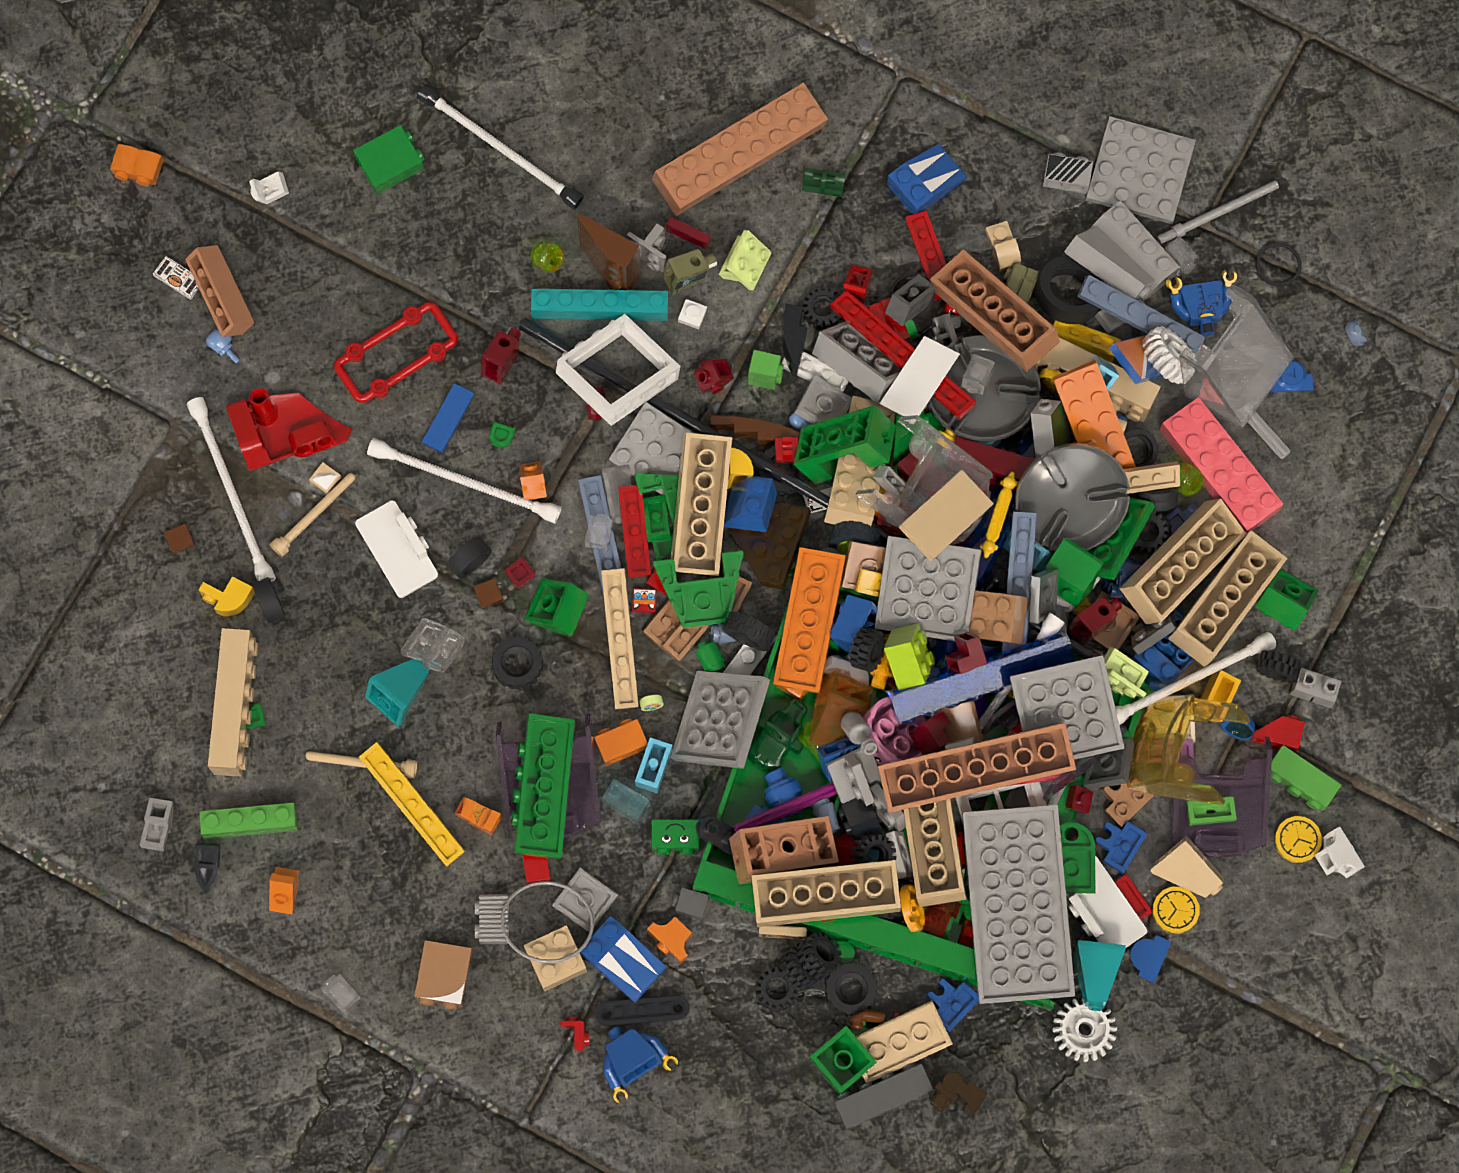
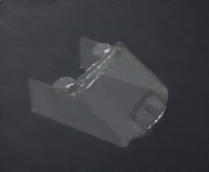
M920 416L900 417L898 422L914 434L910 440L909 449L919 462L899 497L892 493L881 494L875 489L858 490L855 494L886 518V522L899 528L904 521L961 470L990 498L989 484L990 479L993 478V473ZM983 514L949 545L955 546L960 541H964L976 528Z

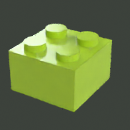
M919 623L892 629L884 647L898 690L924 685L934 665L933 654L931 651L928 652L926 646V634L924 630L921 631Z

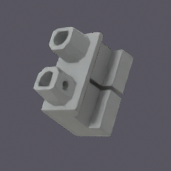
M1301 668L1297 681L1292 684L1289 695L1310 701L1313 697V703L1332 708L1336 701L1341 681Z

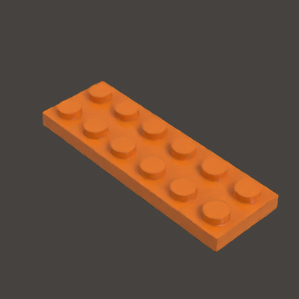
M1096 360L1052 377L1076 442L1103 449L1113 456L1123 469L1135 468L1134 460Z
M799 548L773 685L820 694L831 638L830 631L834 623L846 555Z

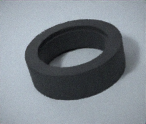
M1061 256L1049 261L1044 266L1035 285V297L1040 308L1052 319L1065 324H1081L1093 318L1099 310L1098 307L1089 302L1073 306L1060 301L1053 294L1050 281L1059 275H1071L1081 281H1084L1085 277L1090 275L1102 282L1104 281L1070 256Z

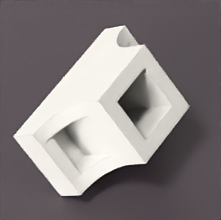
M1341 827L1334 829L1322 838L1323 850L1317 853L1315 857L1326 875L1338 872L1344 875L1345 878H1348L1365 867Z

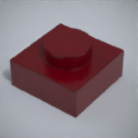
M523 557L504 570V573L517 590L536 577V574Z
M1070 785L1066 808L1082 814H1089L1094 791Z

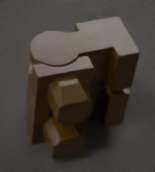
M951 1072L944 1077L942 1082L939 1081L935 1086L934 1092L936 1095L931 1100L930 1105L942 1113L948 1104L954 1106L957 1100H959L966 1106L964 1112L972 1118L986 1099L988 1093L972 1081L969 1085L966 1084L960 1074Z

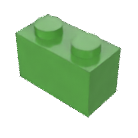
M754 350L749 368L748 384L775 390L776 383L781 384L784 364L780 363L781 356Z

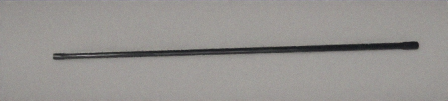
M524 318L520 323L519 330L534 339L542 341L562 354L564 352L568 353L575 348L527 318ZM592 357L580 363L627 392L638 386V384ZM657 395L646 401L699 434L727 437ZM732 440L731 448L744 452L750 458L753 466L823 507H828L829 496ZM872 522L871 527L875 528L880 534L881 541L887 543L888 536L897 537ZM977 583L976 591H984L985 587ZM1043 621L1040 623L1029 622L1028 627L1040 633ZM1060 631L1050 638V640L1083 659L1102 656L1100 653L1092 651Z

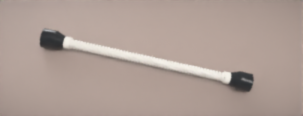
M425 84L420 89L417 99L447 113V115L454 118V120L461 123L467 129H470V131L495 147L499 152H502L513 162L518 163L520 167L527 170V172L534 175L540 181H543L547 186H550L561 197L563 202L573 210L581 204L584 199L582 193L556 182L553 178L551 179L549 175L526 161V159L519 156V154L487 133V131L478 127V125L460 114L456 109H453L430 85Z

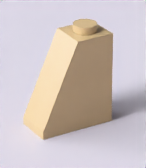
M1185 836L1155 861L1150 868L1154 875L1204 898L1209 894L1214 896L1223 888L1221 884H1223L1224 877L1188 836Z

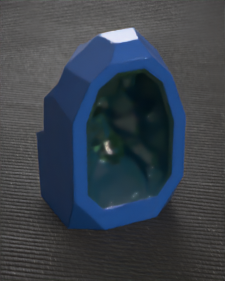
M1234 703L1230 704L1223 721L1218 722V726L1225 733L1240 740H1250L1256 729L1251 716Z

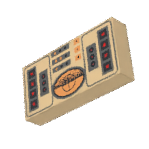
M777 925L759 927V937L806 939V927Z

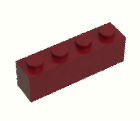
M956 436L947 459V471L957 474L963 470L969 478L1003 487L1001 481L1011 472H1014V478L1019 483L1026 468L1036 458H1028L1012 451H1004L992 445H984Z

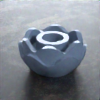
M1351 319L1345 326L1346 333L1352 345L1363 346L1367 342L1364 332L1361 330L1357 319Z

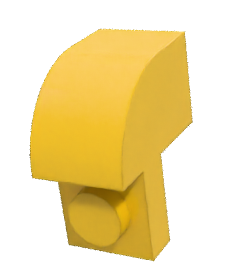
M234 577L231 578L224 592L204 582L199 588V592L203 596L202 599L211 605L217 603L214 609L217 614L222 616H234L241 613L255 594L252 586Z

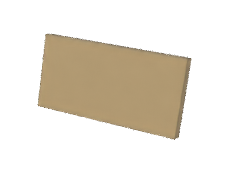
M961 470L904 521L899 528L931 562L994 503Z
M932 1000L855 1036L877 1061L863 1076L866 1083L879 1079L886 1074L953 1044Z

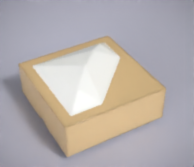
M322 462L309 479V482L325 494H328L341 479V475Z

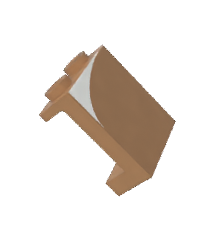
M425 940L414 996L420 1000L419 1004L433 1006L434 1002L441 1003L443 1008L456 1010L457 1006L463 1007L468 969L473 954L472 948Z

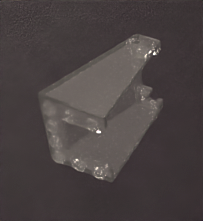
M1232 283L1226 291V296L1231 299L1229 312L1233 314L1232 323L1212 350L1202 344L1198 352L1192 353L1190 349L1185 347L1179 356L1185 396L1193 401L1199 397L1209 411L1243 430L1294 357L1255 297Z

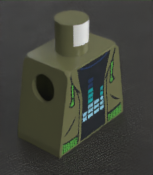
M697 249L668 259L662 278L671 295L703 281L708 270L717 266L716 258L712 253L703 256L701 251Z

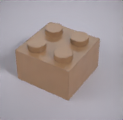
M975 591L969 633L979 636L983 640L1022 644L1028 598L1017 595Z

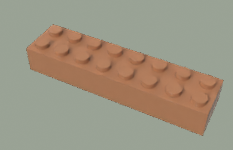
M802 83L656 170L652 181L674 214L678 216L819 131L825 126L828 118L806 85Z
M1064 722L878 765L888 812L890 813L1076 770Z

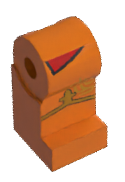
M466 797L462 798L454 813L470 825L491 836L502 819L501 813L484 807Z

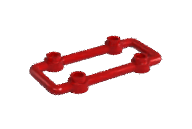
M426 302L419 307L410 306L404 310L402 318L361 344H349L346 348V353L335 360L334 370L357 402L366 403L374 397L381 399L388 395L391 386L431 361L441 362L444 360L446 351L457 344L458 335L436 303ZM431 311L449 339L444 343H432L428 348V353L386 380H374L371 383L370 390L361 394L343 368V365L349 361L360 362L364 358L365 351L406 325H418L421 322L422 315Z

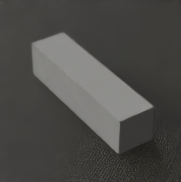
M879 465L873 478L905 512H915L922 502L921 499L889 466Z

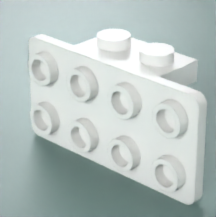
M389 501L356 521L357 529L399 598H404L437 579L438 572L427 555L426 549L429 547L423 536L418 538L414 531L417 529V526L411 517L406 518L395 501Z
M1095 856L1096 894H1066L1071 902L1068 907L1075 917L1081 916L1085 922L1081 926L1089 937L1094 935L1098 942L1126 945L1127 948L1147 933V929Z

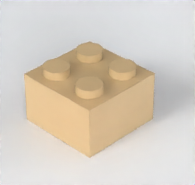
M567 925L523 945L527 955L547 960L563 958L578 950ZM580 953L568 960L557 963H541L530 960L544 992L587 972Z

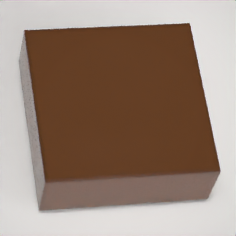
M186 524L164 532L173 555L195 546Z
M495 578L473 586L482 609L504 601Z

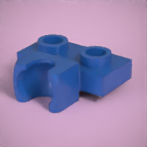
M1106 822L1103 829L1110 835V838L1103 839L1097 837L1095 843L1099 848L1109 852L1103 863L1124 874L1148 833L1130 822L1126 823L1122 831L1113 824Z
M941 979L939 986L943 989L944 994L937 996L933 992H929L926 997L929 1001L932 1000L938 1008L937 1011L947 1032L950 1033L979 1000L978 994L966 983L963 982L955 990L945 979Z

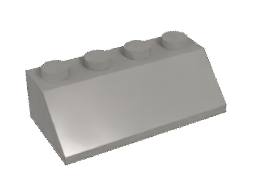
M1121 200L1106 211L1090 228L1098 226L1155 280L1150 287L1152 289L1151 293L1145 299H1142L1143 302L1164 286L1167 279L1171 280L1177 275L1179 265Z
M846 321L820 331L812 352L822 363L828 365L839 376L844 377L855 388L860 389L877 403L881 402L902 370Z

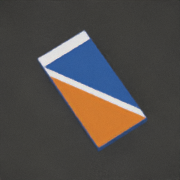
M1146 335L1116 342L1109 347L1135 384L1163 377L1144 354L1145 350L1142 347V340Z

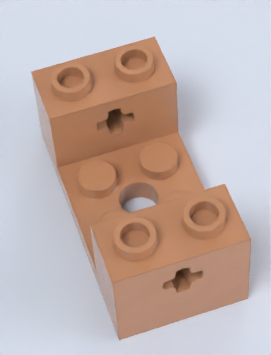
M829 816L739 829L729 838L739 884L751 883L752 875L833 867L839 862ZM783 841H789L793 845V852L788 853L784 851L782 847Z

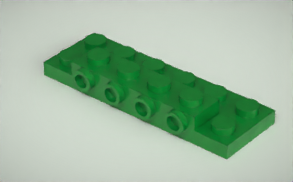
M530 713L527 715L525 738L523 743L519 742L517 756L521 757V766L517 765L515 770V779L519 780V786L513 792V802L517 803L516 812H512L510 825L514 826V832H516L514 854L553 859L562 858L574 719Z

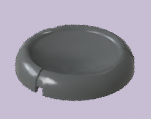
M982 335L962 338V343L956 345L953 342L946 346L960 354L946 376L976 401V406L959 420L932 396L928 403L937 420L957 436L979 442L1001 440L1021 430L1030 421L1031 412L1040 399V378L1035 365L1026 372L986 336Z
M1084 443L1063 444L1047 450L1026 468L1016 490V512L1037 513L1035 543L1040 547L1045 545L1048 546L1050 551L1056 552L1062 541L1067 538L1084 550H1089L1103 543L1119 528L1128 510L1130 497L1127 495V490H1130V486L1121 465L1103 449Z

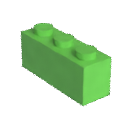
M1284 745L1279 749L1264 771L1272 782L1283 784L1291 795L1302 797L1307 801L1306 804L1316 811L1321 810L1323 812L1341 787L1340 783Z

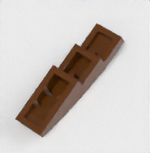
M711 416V428L716 431L734 430V439L757 438V446L775 445V438L798 437L799 441L800 432L779 424L736 416Z

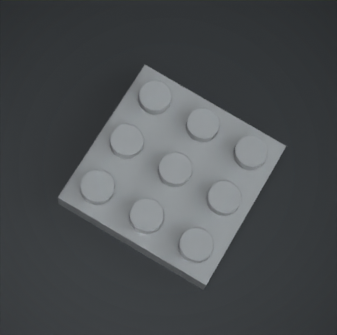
M645 402L609 460L633 476L636 473L679 476L683 433L693 432L648 402ZM662 489L655 490L661 495H664Z

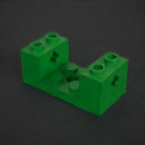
M873 405L802 427L794 465L814 484H819L834 479L837 460L846 455L855 453L870 468L889 463L896 425Z

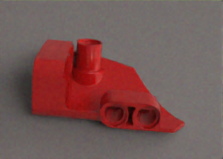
M258 388L250 393L248 400L244 398L225 405L250 472L292 456L303 458L348 441L352 432V428L331 418L299 393L269 395L267 390Z

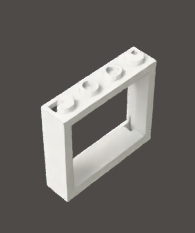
M624 314L615 321L611 320L608 326L602 330H596L586 341H580L568 353L564 352L557 361L556 374L612 426L678 380L681 366ZM623 335L660 371L610 404L573 368Z

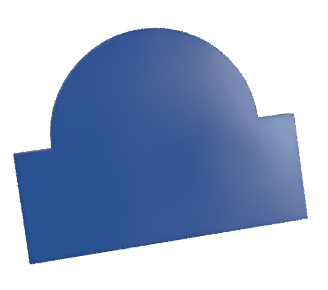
M1285 360L1277 366L1274 375L1269 376L1270 393L1313 391L1312 374H1307L1300 362Z
M1155 935L1154 940L1142 939L1134 944L1130 952V959L1133 966L1140 971L1138 977L1152 983L1155 982L1170 947V941Z

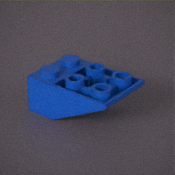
M1175 611L1173 615L1177 627L1184 617ZM1173 632L1141 654H1136L1131 659L1149 671L1145 683L1154 692L1174 683L1194 660V658L1168 639Z

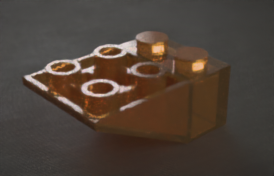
M836 671L824 676L820 694L817 693L809 742L821 747L846 738L847 735L841 727L842 717L848 712L859 713L863 717L870 708L873 687Z

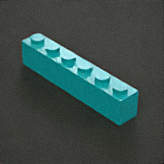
M532 289L531 314L532 319L616 320L626 314L634 321H668V291Z

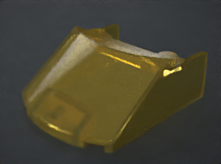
M1192 694L1154 703L1140 719L1134 733L1133 741L1135 744L1127 783L1128 788L1133 792L1224 805L1225 800L1213 786L1193 783L1195 772L1190 765L1177 763L1190 721L1206 723L1211 719L1249 724L1250 718L1238 704L1198 699Z

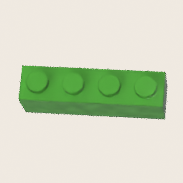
M294 803L200 811L201 835L204 839L298 831L297 807Z

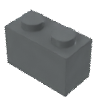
M918 274L892 295L885 313L901 326L905 325L929 306L936 287Z

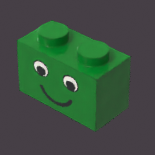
M652 820V851H657V855H670L671 851L680 852V855H694V852H699V836L696 833V823L698 820Z

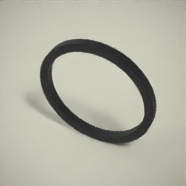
M1272 243L1265 246L1260 251L1256 260V269L1261 279L1267 284L1276 287H1283L1293 283L1298 278L1302 268L1298 252L1285 243ZM1272 247H1283L1290 250L1298 262L1296 275L1289 281L1282 283L1273 282L1266 278L1260 269V258L1266 250Z
M906 273L900 276L891 287L890 298L901 280L917 276L919 273ZM920 274L922 277H924L927 281L931 283V281L927 277ZM935 292L932 296L929 306L926 307L922 312L917 314L914 318L926 314L931 309L935 299Z

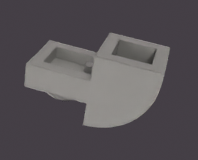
M849 655L844 657L829 656L826 659L824 673L837 677L836 686L857 691L869 685L868 672L852 667L849 662L851 658Z
M149 798L144 818L145 825L140 841L141 848L164 852L173 821L174 806L172 801Z

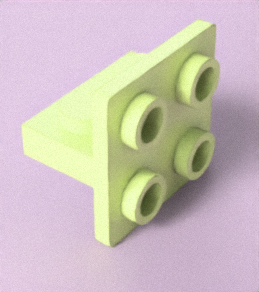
M744 230L741 236H737L719 275L723 279L739 281L748 290H754L771 255V251L749 230Z
M1110 647L1104 657L1111 691L1121 696L1125 694L1131 698H1135V696L1144 698L1146 693L1140 687L1149 671L1117 649Z

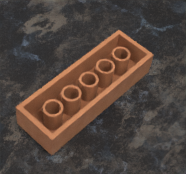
M962 250L930 279L931 283L936 287L935 293L1026 372L1060 342L1057 330L1053 325L965 250Z

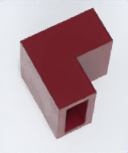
M969 632L955 636L954 639L958 651L945 656L949 669L959 674H964L987 664L979 636Z
M942 711L909 733V736L922 755L933 753L950 742L942 729L951 722Z

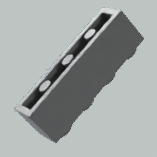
M915 1062L904 1066L902 1068L903 1072L894 1075L891 1072L880 1077L882 1082L875 1085L869 1082L858 1087L860 1091L851 1095L849 1091L837 1097L838 1101L834 1103V1106L845 1131L932 1093V1085L922 1064L916 1066Z

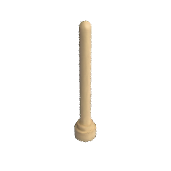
M353 473L347 474L284 537L275 538L269 544L270 547L280 557H283L289 551L290 543L355 480V475Z
M308 751L305 754L306 759L309 761L367 768L359 757ZM407 759V761H402V763L394 762L406 778L415 779L417 760Z

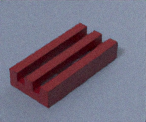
M672 217L669 218L666 224V232L707 251L711 243L710 235Z

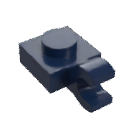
M1195 502L1190 504L1183 512L1177 507L1166 517L1169 520V524H1171L1172 528L1170 530L1172 534L1199 508Z

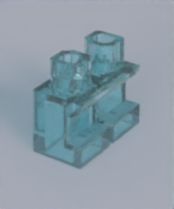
M613 779L601 798L602 804L617 813L621 811L622 816L640 825L651 807L649 799Z

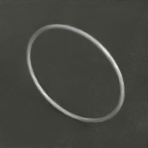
M540 881L519 888L507 899L501 913V929L508 944L518 954L536 962L557 963L576 956L587 946L593 934L594 918L589 904L576 890L561 883ZM536 885H554L565 888L578 896L585 904L590 916V931L584 944L574 953L559 959H539L520 951L509 939L504 926L507 906L518 893Z

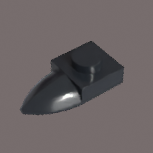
M196 843L195 876L199 886L206 892L216 878L217 869L220 868V844Z

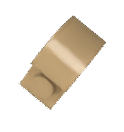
M1005 221L986 227L985 231L993 250L992 255L999 274L1006 272L1008 268L1012 269L1014 263L1021 264L1016 238H1013L1008 222Z

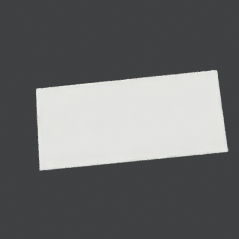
M924 336L879 404L915 422L960 354Z

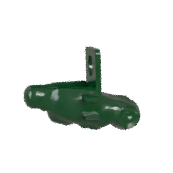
M792 699L786 708L776 711L768 720L763 716H759L756 728L761 732L752 743L747 756L752 764L759 766L764 772L771 773L780 767L789 751L796 755L801 753L804 744L798 738L802 732V720L808 712L807 706L797 699Z

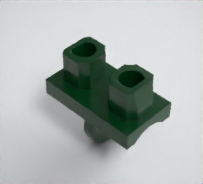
M805 168L802 191L842 197L845 174L830 172L827 169Z

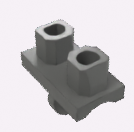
M950 313L932 319L934 325L932 330L935 337L929 339L945 347L953 342L956 345L962 343V338L965 337L963 335L957 337L955 333V328L960 327L961 324L958 315L950 316Z

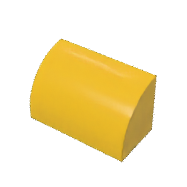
M731 448L727 489H732L733 485L753 476V465L750 458L736 448Z
M1222 670L1211 674L1194 711V715L1212 722H1222L1241 680Z

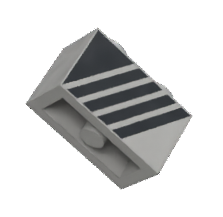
M1062 153L1049 154L1043 187L1087 194L1093 161H1088L1085 157H1066Z

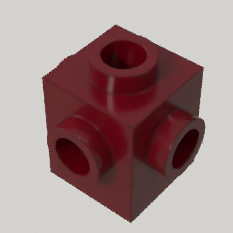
M726 359L706 360L700 364V368L693 372L701 392L719 393L725 389L724 386L734 380Z

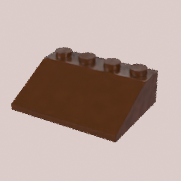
M579 213L577 216L579 241L583 252L606 285L610 287V290H632L641 275L640 246Z

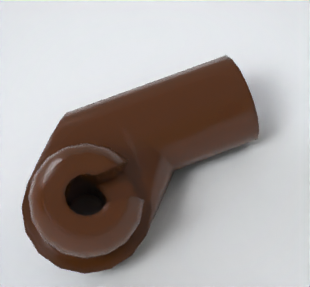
M865 1009L851 1016L849 1020L851 1022L850 1028L860 1031L863 1029V1022L883 1023L885 1014L882 1011Z

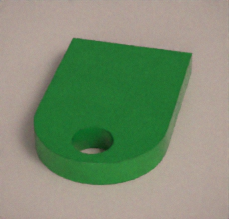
M1070 822L1060 825L1066 894H1096L1095 840L1092 833L1085 826L1078 823ZM1068 828H1074L1078 831L1079 835L1075 841H1068L1065 838L1064 834Z

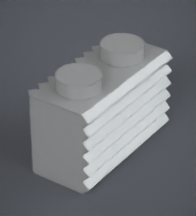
M508 894L479 895V901H475V915H479V924H475V938H479L480 944H508L501 929V913L504 904L509 898ZM509 904L507 906L504 916V926L508 937Z

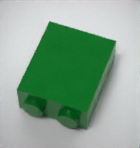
M401 125L353 150L355 159L376 194L424 170L422 161L425 159L419 148L414 149L411 144L414 142L408 130L404 131Z

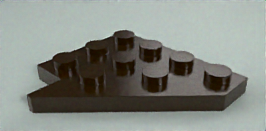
M775 501L767 532L726 527L739 550H743L744 558L762 586L784 590L811 514L810 507Z

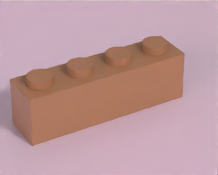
M218 245L196 248L185 260L221 336L243 335L254 324V321Z

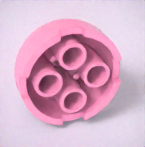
M887 697L878 701L864 714L863 718L871 729L869 738L874 739L877 743V751L873 754L877 764L881 765L922 755L909 736V733L926 722V719L912 703L905 699L900 701Z

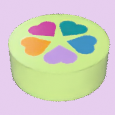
M657 694L645 696L639 701L642 711L656 710L664 705L662 696Z

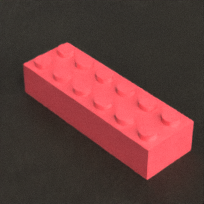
M1199 397L1162 423L1159 431L1214 500L1222 499L1246 532V535L1250 530L1253 531L1280 511L1283 506L1282 501Z

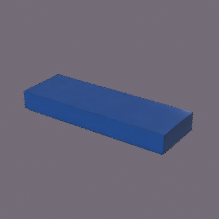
M454 383L422 440V444L443 454L474 398V393Z

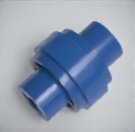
M784 768L777 769L764 776L769 788L764 790L766 793L764 797L769 807L774 808L802 795L803 789L799 781L795 780L794 777L788 778ZM801 809V810H799V811H797V812H795V813H792V814H790V815H788V816H786V817H783V818H784V819H788V818H790V817H792V816H795V815L799 814L800 812H802L803 809Z

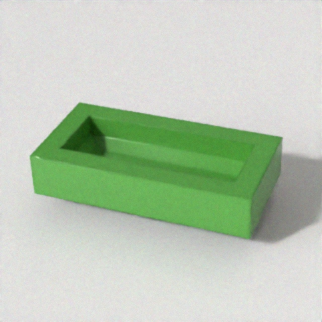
M1234 797L1190 800L1186 802L1189 826L1234 822L1237 820ZM1206 811H1214V814H1207Z

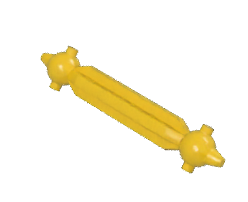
M1011 472L1001 481V485L1004 488L999 493L986 533L987 540L980 545V548L984 551V558H988L990 554L998 549L995 542L1000 536L1012 498V489L1018 485L1014 478V472Z

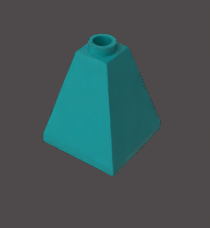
M414 658L376 674L369 679L365 698L397 727H400L428 677L430 666L425 660Z
M1078 940L1073 954V964L1084 1004L1089 1010L1102 1011L1105 1007L1126 945Z

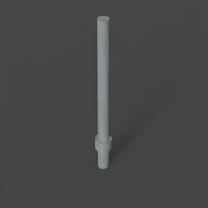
M1274 180L1184 224L1178 223L1172 226L1171 230L1156 236L1159 244H1162L1173 238L1178 239L1185 236L1186 232L1278 189L1279 185Z

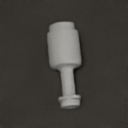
M846 713L841 720L843 731L851 742L861 744L860 748L863 753L873 755L877 751V743L874 739L869 738L871 733L869 725L859 713Z

